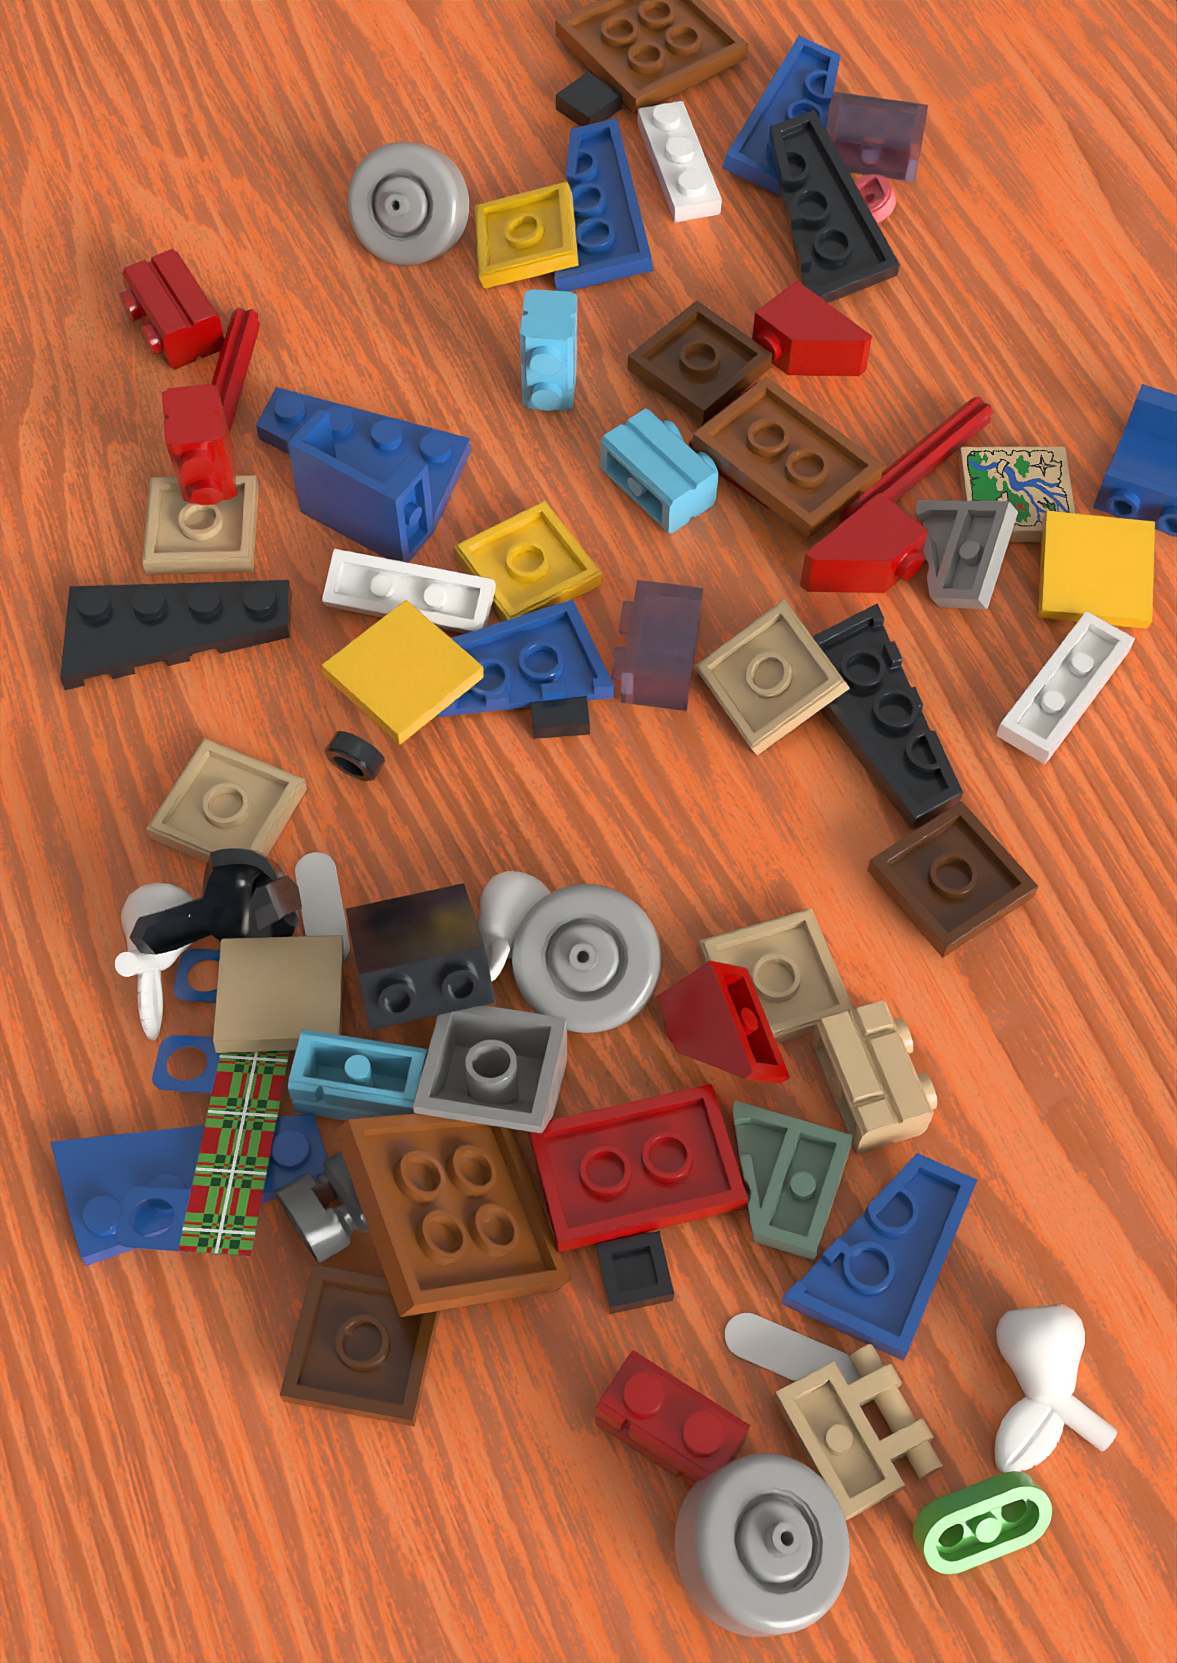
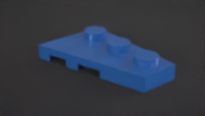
M917 1153L867 1206L865 1212L840 1238L838 1237L822 1254L821 1259L809 1272L783 1296L781 1304L859 1341L872 1344L874 1348L903 1361L909 1351L977 1179Z

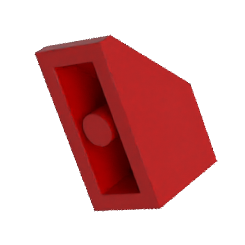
M795 281L755 312L752 339L773 353L772 364L787 375L860 376L867 368L872 335L799 281Z
M878 493L805 553L800 586L807 592L885 593L900 579L908 581L920 570L925 561L923 549L928 529L881 493Z
M710 960L656 996L664 1018V1031L668 1039L673 1043L676 1052L743 1079L781 1084L790 1078L747 968Z

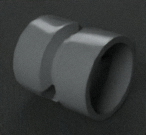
M341 1151L323 1161V1174L316 1177L306 1172L276 1191V1196L289 1220L319 1265L350 1245L351 1232L357 1229L365 1234L370 1233ZM333 1200L337 1201L339 1207H331L325 1211L330 1202Z

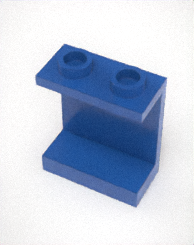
M1142 384L1110 467L1107 468L1093 508L1109 513L1117 518L1155 522L1156 530L1177 537V395Z
M319 408L305 424H300L295 428L287 446L300 512L386 559L409 563L435 532L428 464L409 454L383 484L336 459L328 411Z

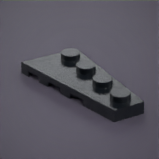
M815 110L770 126L769 142L802 284L829 303L897 276L900 264Z
M289 580L70 586L60 675L64 689L69 690L85 686L84 679L109 673L112 679L135 674L134 667L164 660L167 661L168 666L190 661V656L194 653L215 648L222 654L290 638L292 599Z
M877 603L812 636L850 688L820 711L910 828L914 829L959 803L963 791L936 731L930 730L922 712L924 706L916 687L911 688L901 666L903 658L895 641H890L883 626L884 616Z

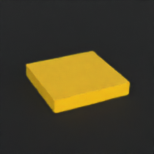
M568 181L475 205L478 277L484 289L579 266L573 196Z
M545 500L453 546L454 558L466 574L494 579L496 589L492 609L502 622L571 599L574 600L602 585V572Z
M1046 511L1042 520L1038 618L1078 622L1084 613L1088 611L1113 626L1147 629L1152 623L1155 522Z
M407 600L322 664L324 677L399 745L484 678L483 666Z

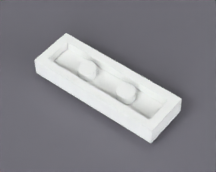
M679 101L639 108L637 124L674 223L721 214L722 199L684 102Z
M334 549L322 602L327 607L383 618L407 600L439 629L466 634L487 627L496 583L494 579Z
M1086 611L1000 723L996 736L1045 765L1128 654L1135 638Z

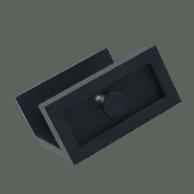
M464 883L345 908L370 1030L495 1003L486 948Z

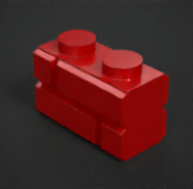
M170 249L153 256L150 262L142 260L124 268L122 277L126 291L120 293V299L129 319L132 322L139 319L142 321L143 325L140 326L141 334L152 355L161 352L170 368L172 367L175 370L195 362L198 356L204 358L221 351L224 335L220 317L177 251Z
M206 384L167 388L166 391L162 392L165 443L183 501L189 502V504L214 505L222 500H232L233 497L237 496L234 450L218 387Z
M634 1350L628 1355L596 1406L595 1424L676 1478L684 1475L686 1477V1484L691 1488L698 1480L707 1478L714 1471L737 1457L746 1441L751 1426Z

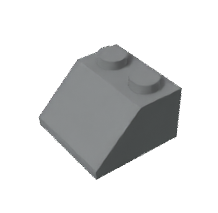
M486 1005L438 1015L413 1104L414 1113L543 1133L556 1112L566 1068L567 1018Z

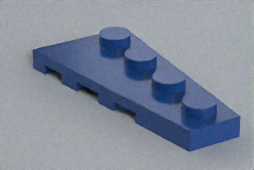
M617 118L571 129L566 179L573 196L579 266L555 271L554 281L557 291H572L654 271Z
M571 599L451 638L483 666L484 678L435 717L531 707V702L587 696V701L614 698V684L574 600Z

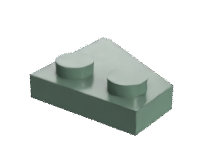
M735 1100L732 1108L743 1183L748 1197L747 1208L753 1242L816 1261L851 1150L853 1135Z

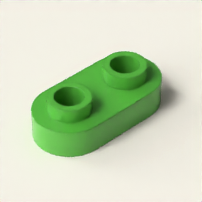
M1019 1471L1005 1472L929 1503L922 1509L915 1520L913 1540L932 1569L943 1574L960 1573L1026 1547L1038 1540L1050 1524L1052 1518L1051 1501L1036 1481L1028 1474Z

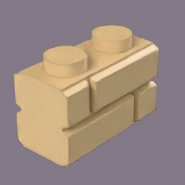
M881 1000L858 1007L852 1012L845 1011L821 1018L816 1022L811 1043L848 1134L853 1135L852 1144L855 1152L861 1154L884 1147L890 1142H900L924 1133L933 1117V1109L937 1108V1096L929 1076L925 1072L916 1073L909 1056L913 1052V1041L902 1017L893 1019L886 1001Z

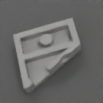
M918 500L916 504L917 516L923 521V526L928 529L923 554L925 555V561L929 565L927 583L930 598L939 607L987 610L1018 511L1009 501Z

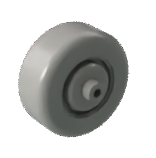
M396 142L375 149L357 166L348 188L347 209L353 231L361 244L371 254L390 264L413 266L434 260L457 244L468 221L469 195L460 170L445 153L424 143Z
M576 884L548 894L526 914L514 939L512 951L513 973L522 997L535 1013L567 1018L568 1031L581 1033L603 1032L627 1023L649 1003L661 976L662 948L657 930L644 910L631 898L606 886Z
M756 1453L729 1461L707 1478L698 1480L693 1485L683 1501L676 1522L675 1556L682 1582L697 1607L710 1620L720 1627L739 1635L767 1637L788 1634L804 1629L818 1621L833 1606L847 1577L850 1560V1540L842 1508L832 1490L816 1472L788 1456L773 1453Z

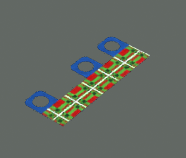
M191 949L182 955L173 988L177 998L184 1001L216 1003L217 989L206 992L195 990L189 985L187 974L190 968L200 961L215 960L219 962L220 950ZM172 1035L161 1042L152 1076L153 1084L158 1089L166 1091L211 1093L212 1095L192 1188L137 1186L130 1189L123 1198L115 1231L116 1240L121 1246L138 1249L251 1256L290 1051L216 1053L213 1037ZM182 1047H196L202 1050L207 1057L206 1069L200 1076L192 1080L182 1081L173 1078L167 1071V1060L174 1051ZM161 1199L167 1202L173 1209L174 1217L170 1227L164 1233L154 1237H145L136 1233L130 1222L133 1210L143 1201Z

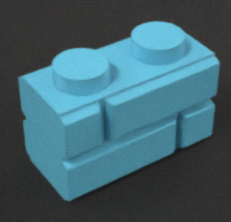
M530 289V291H526L524 294L523 316L520 327L522 405L529 409L568 411L573 408L577 376V295L572 292Z
M645 408L628 419L626 425L620 424L603 435L600 441V469L666 532L674 533L687 524L691 517L696 518L713 506L717 495L719 475L717 467L709 455L704 452L695 453L683 442L679 429L671 421L665 420L662 422L650 410Z
M302 1029L288 1082V1091L291 1099H293L292 1103L297 1113H313L315 1116L340 1120L415 1114L413 1104L428 1049Z

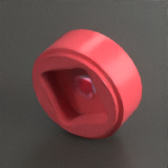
M869 174L854 181L876 222L879 223L886 219L892 213L896 204V196L890 181L879 174Z

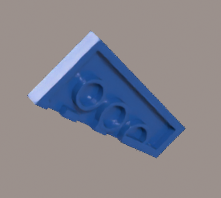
M799 35L727 152L722 168L782 197L769 142L770 126L815 110L826 130L828 111L841 55Z
M278 387L275 388L256 424L260 440L289 454L287 443L295 428L300 424H305L319 408L328 411L336 459L383 484L409 454L428 464L434 530L436 529L470 455V438Z
M313 1113L277 1117L261 1204L277 1199V1190L306 1172L316 1177L323 1174V1161L327 1160L328 1157ZM205 1125L50 1142L80 1257L86 1266L136 1249L121 1246L115 1237L123 1198L130 1189L137 1186L192 1188ZM161 1199L143 1201L131 1214V1226L141 1236L154 1237L160 1235L172 1224L174 1217L173 1209L167 1202Z

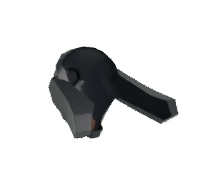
M241 848L219 849L210 853L206 864L202 897L138 917L129 938L140 953L158 955L177 950L209 935H213L220 942L221 939L292 937L300 923L297 912L302 909L299 888L288 875L285 876L277 862L259 851Z

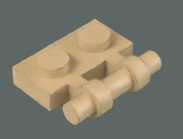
M872 1344L858 1349L849 1356L861 1377L859 1380L848 1385L833 1361L775 1392L773 1398L812 1470L825 1481L837 1498L846 1520L902 1490L905 1484L892 1463L895 1460L906 1456L920 1480L943 1467L929 1443L934 1439L924 1419L918 1421L915 1419L898 1390L902 1381L892 1364L886 1366L883 1364ZM875 1401L893 1434L879 1440L861 1406Z

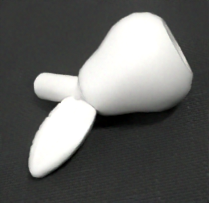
M506 871L493 876L480 896V911L477 924L486 948L491 981L498 977L506 959L512 958L514 939L526 914L537 902L551 893L540 880L523 872Z
M166 883L145 884L129 894L121 913L122 928L127 940L128 951L119 954L115 959V968L120 975L129 977L138 974L137 1000L140 1021L147 1038L152 1041L157 1040L162 1023L163 989L161 971L170 967L180 953L191 944L158 955L144 954L139 952L129 937L138 917L194 900L192 895L182 888Z
M1064 1304L1007 1311L1000 1318L996 1329L997 1343L1002 1356L1014 1372L1026 1397L1017 1402L1001 1422L994 1448L996 1467L999 1471L1005 1473L1025 1471L1033 1468L1034 1465L1037 1466L1057 1446L1064 1423L1101 1452L1105 1451L1115 1439L1117 1429L1072 1395L1076 1385L1079 1361L1085 1344V1331L1082 1320L1073 1309Z

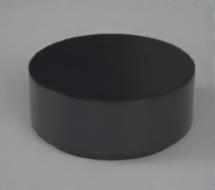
M345 731L335 732L325 749L328 760L334 766L362 781L374 780L385 763L384 756L374 746L362 738Z

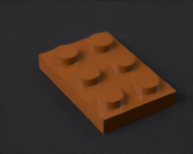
M767 376L693 433L692 447L695 450L709 455L719 469L808 539L877 483L882 476L883 464Z

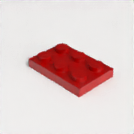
M712 1084L550 1120L543 1133L528 1131L558 1253L746 1208L748 1197Z

